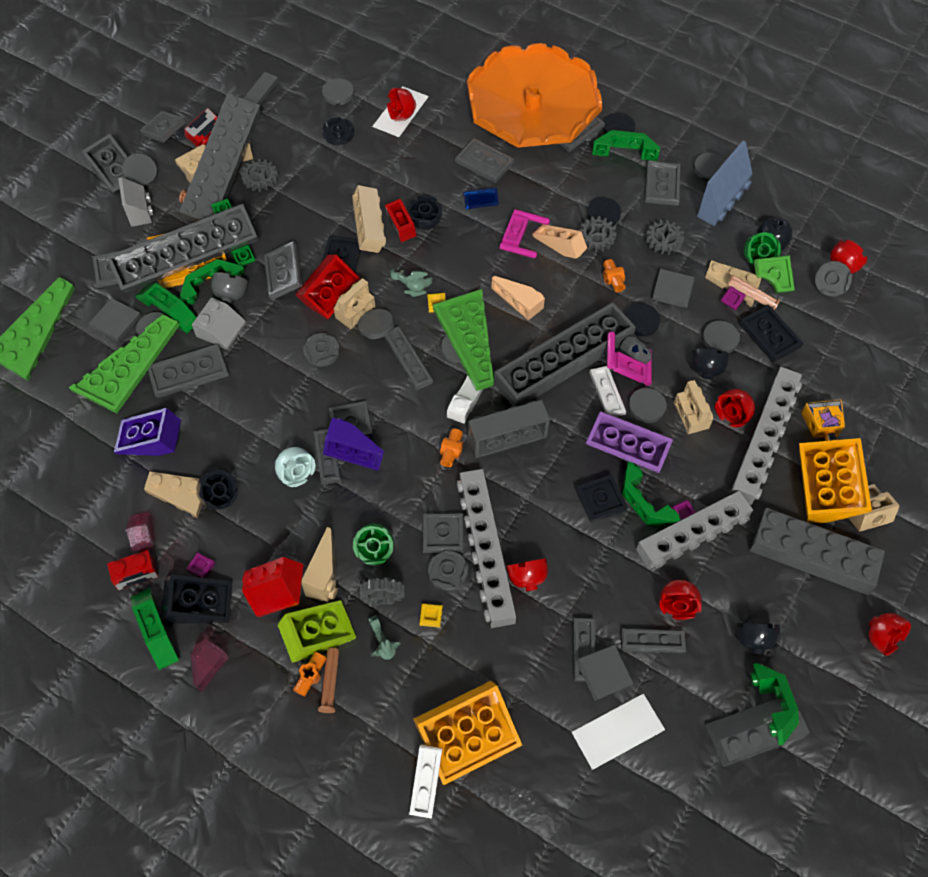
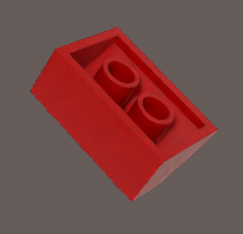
M327 255L295 295L306 306L324 318L329 319L334 313V307L339 297L348 292L352 285L358 283L361 279L337 255Z
M281 557L244 571L242 592L257 617L299 604L303 572L302 563Z

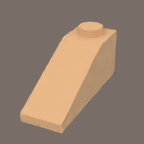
M542 224L532 234L534 238L566 257L577 259L587 249L581 231Z
M497 276L492 277V289L527 320H530L544 309L545 298L534 288Z

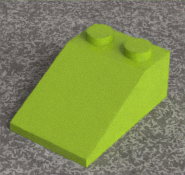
M341 600L287 613L278 623V628L292 663L311 658L314 652L321 654L327 651L328 648H335L356 638Z

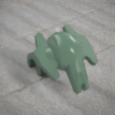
M391 269L390 277L405 283L409 290L404 292L412 297L426 294L424 288L432 284V277L423 278L428 275L426 272L412 271L411 275L405 276L404 270L394 272V269Z
M376 615L369 617L370 625L380 644L376 651L371 653V656H381L384 660L392 659L397 647L401 645V641L395 643L386 640Z

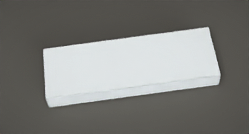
M604 366L591 369L590 376L605 413L614 417L625 415V407L609 368Z
M420 745L409 815L432 818L442 748Z

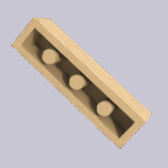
M358 185L352 199L359 250L379 253L386 243V237L383 232L384 223H382L381 219L382 210L379 205L380 197L378 196L377 189Z

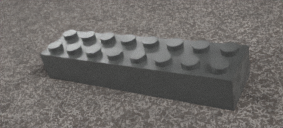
M227 93L180 208L179 214L182 221L192 224L214 215L211 204L228 198L260 117L259 104Z
M241 204L107 256V259L121 291L128 293L257 242L258 238L245 207Z
M612 302L495 371L494 384L512 406L519 407L525 405L606 356L609 332L615 333L616 350L621 347L622 342L628 336H634L636 327Z

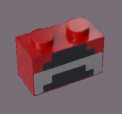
M207 108L184 129L185 137L196 147L203 144L206 146L217 116Z
M398 199L386 204L385 208L388 219L400 242L402 243L416 237L414 223L402 200Z
M148 550L107 563L111 582L118 590L159 577L154 558Z

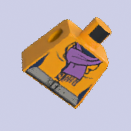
M842 400L806 403L801 411L802 417L814 438L824 437L825 441L838 440L837 436L840 435L845 427Z

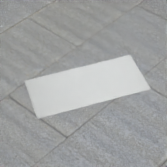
M402 86L403 89H407L412 93L416 101V109L413 115L406 121L391 120L386 108L372 127L400 137L429 96Z
M642 694L576 729L572 734L593 770L665 729L645 695Z

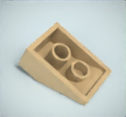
M328 527L301 582L306 597L325 604L334 599L338 591L335 543L331 528Z

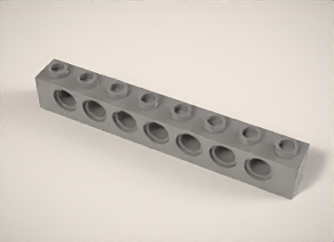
M783 367L779 368L729 496L740 491L749 505H752L754 499L758 500L763 490L760 488L761 483L764 484L769 473L766 472L767 467L771 468L774 461L772 453H776L780 442L777 440L778 437L782 438L786 429L783 424L788 422L792 412L789 411V408H793L797 397L794 395L795 392L799 393L802 382L799 381L802 374Z
M480 469L460 473V480L457 481L458 492H462L463 498H460L462 510L466 509L467 516H464L466 528H470L471 534H468L469 545L474 547V552H472L473 564L478 566V571H476L477 583H481L483 589L480 590V598L482 603L485 602L487 608L484 610L485 621L490 623L491 628L515 624L516 614L484 471ZM470 491H475V492H477V494H476V495H471V494H469V492H470ZM473 509H480L481 512L475 513V512H473L472 510H473ZM482 526L485 530L479 531L476 528ZM486 544L490 548L482 549L480 546ZM491 563L494 566L492 568H486L484 564ZM493 581L496 582L498 586L490 587L488 583ZM500 601L502 605L496 607L492 604V602Z

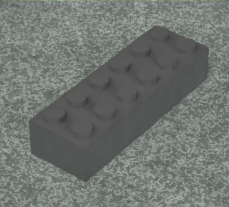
M768 508L764 510L759 519L750 552L869 595L877 586L885 554L884 550Z

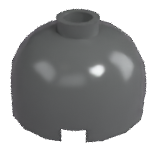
M214 273L211 279V288L213 294L220 298L221 302L231 304V301H238L243 298L248 284L246 279L235 276V278L230 277L228 273Z

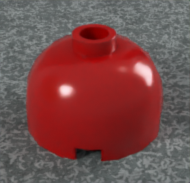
M392 88L388 94V98H390V103H387L388 114L391 120L406 121L413 115L416 109V101L412 93L407 89Z
M842 239L831 250L830 261H839L845 264L850 269L851 274H854L867 263V256H863L862 252L864 250L858 244L851 240L843 242Z
M730 389L718 397L715 409L722 421L725 418L731 423L729 426L739 428L752 418L755 404L751 395L746 391Z
M546 558L506 566L508 576L513 585L518 588H525L526 592L537 590V585L544 583L548 575Z
M674 580L666 584L661 591L660 609L665 615L667 612L673 615V619L687 620L694 618L695 613L698 611L699 613L701 612V593L692 582Z
M889 612L881 614L879 617L875 616L869 622V640L872 646L879 652L888 656L899 648L896 644L900 640L904 642L910 632L911 624L907 619L896 613Z

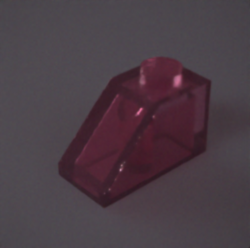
M150 511L129 516L126 532L132 552H144L153 547L154 533Z
M206 638L195 645L191 655L194 686L201 693L229 658L225 651Z

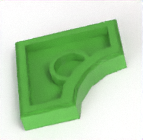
M790 255L754 260L756 277L769 281L774 287L775 293L795 290Z

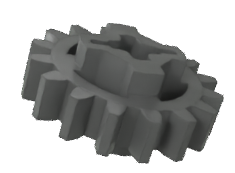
M258 159V162L252 160V164L246 163L247 168H242L243 184H246L248 189L252 187V191L258 189L261 192L263 188L267 191L268 186L274 187L273 183H277V168L273 166V162L268 163L267 159L261 162V159Z
M598 216L595 220L594 217H591V221L586 219L585 223L581 224L579 231L582 232L589 251L594 248L595 252L598 249L604 252L605 247L610 249V245L614 244L617 234L615 233L616 227H612V222L607 223V218L601 220L600 216Z
M660 220L659 224L653 222V226H649L647 230L646 243H650L649 248L654 247L655 252L660 250L661 254L664 251L670 254L671 250L676 252L677 248H681L684 240V231H680V226L675 227V222L669 224V220L666 223Z
M388 577L382 579L373 578L360 585V598H363V601L369 600V603H373V605H391L405 598V585Z

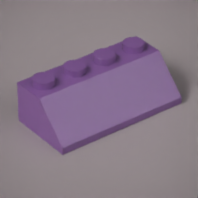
M600 411L586 444L660 473L673 439Z

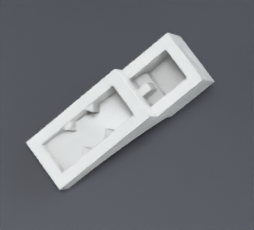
M468 375L447 409V418L464 424L482 390H475Z

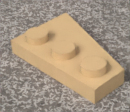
M712 260L705 277L722 289L730 288L728 281L733 275L757 289L762 279L757 278L756 274ZM746 295L744 300L747 301V305L752 307L755 299Z
M149 472L144 488L146 493L164 502H168L196 518L199 516L202 506L196 494L199 479Z

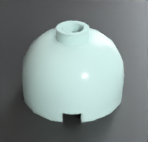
M290 447L282 451L277 457L275 471L278 478L289 487H297L308 481L305 478L309 474L312 475L314 473L315 460L306 450L299 447Z

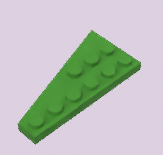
M59 277L0 336V365L29 381L30 373L33 367H36L37 359L40 353L44 351L55 329L54 325L57 320L59 321L61 311L67 305L75 289L73 284Z
M482 289L434 304L433 311L475 390L479 391L493 386L494 379Z
M161 315L148 325L142 334L130 339L131 342L124 348L120 347L98 364L97 369L90 374L84 375L83 380L76 385H71L69 389L118 413L180 326L178 321Z

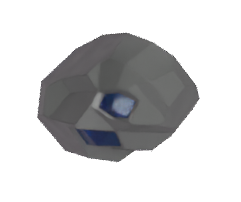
M628 336L622 342L620 347L622 354L644 364L651 360V351L636 337Z

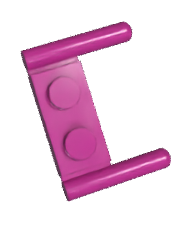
M514 209L500 244V249L536 258L537 252L519 247L529 220L548 225L550 219Z
M609 332L607 368L613 369V371L637 382L651 385L652 351L651 360L647 364L620 352H615V333Z

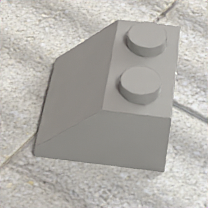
M118 178L122 205L131 227L152 223L151 216L154 214L152 206L149 205L151 203L149 192L146 193L143 185L124 178Z
M210 298L193 322L192 327L196 337L214 345L219 344V347L228 350L246 324V321L226 303Z

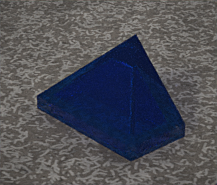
M497 188L475 189L463 192L465 209L499 205Z

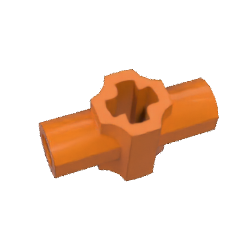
M613 259L606 260L603 263L605 284H612L614 291L617 293L622 292L626 288L624 284L623 267H616Z
M452 429L449 438L445 437L443 439L440 454H442L441 465L452 467L454 459H459L463 447V442H461L463 432L461 430Z
M314 652L309 663L302 664L299 669L301 677L293 691L305 697L312 684H318L321 679L319 672L327 659L325 656ZM313 671L314 675L307 677L306 673Z

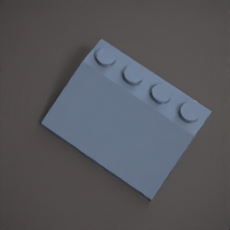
M745 141L740 143L707 183L697 217L713 226L719 221H723L726 212L732 210L735 201L740 200L744 193L743 191H747L752 183L750 181L752 169Z

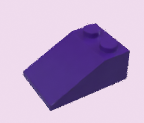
M167 408L121 420L114 453L161 456L175 452L181 419Z
M332 418L325 438L323 455L379 471L384 451L353 424L341 418Z

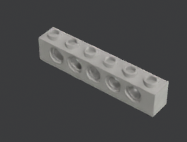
M738 491L640 541L636 551L648 569L653 567L660 568L666 564L667 560L671 558L674 560L682 556L684 551L696 549L700 546L701 542L705 540L709 542L716 538L717 534L729 532L733 529L734 525L746 523L750 519L749 516L753 509L741 492ZM725 512L730 513L733 517L726 515ZM709 521L715 522L716 525L710 524ZM692 529L698 530L700 534L694 533ZM675 538H680L683 542H677ZM662 546L666 549V551H661L658 549V547Z

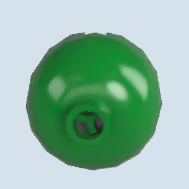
M767 232L752 235L744 246V256L747 262L755 266L754 260L779 257L781 252L779 240L773 234Z
M377 523L363 526L353 540L355 555L368 565L384 563L394 549L392 533L387 527Z

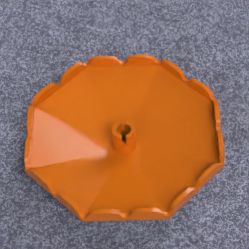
M538 43L527 46L525 50L521 49L520 46L504 47L500 52L494 51L485 60L483 67L478 66L475 68L467 80L474 123L517 148L571 143L602 111V98L599 88L597 89L595 71L591 70L590 65L586 61L578 57L570 59L568 53L557 46L550 48L546 44Z

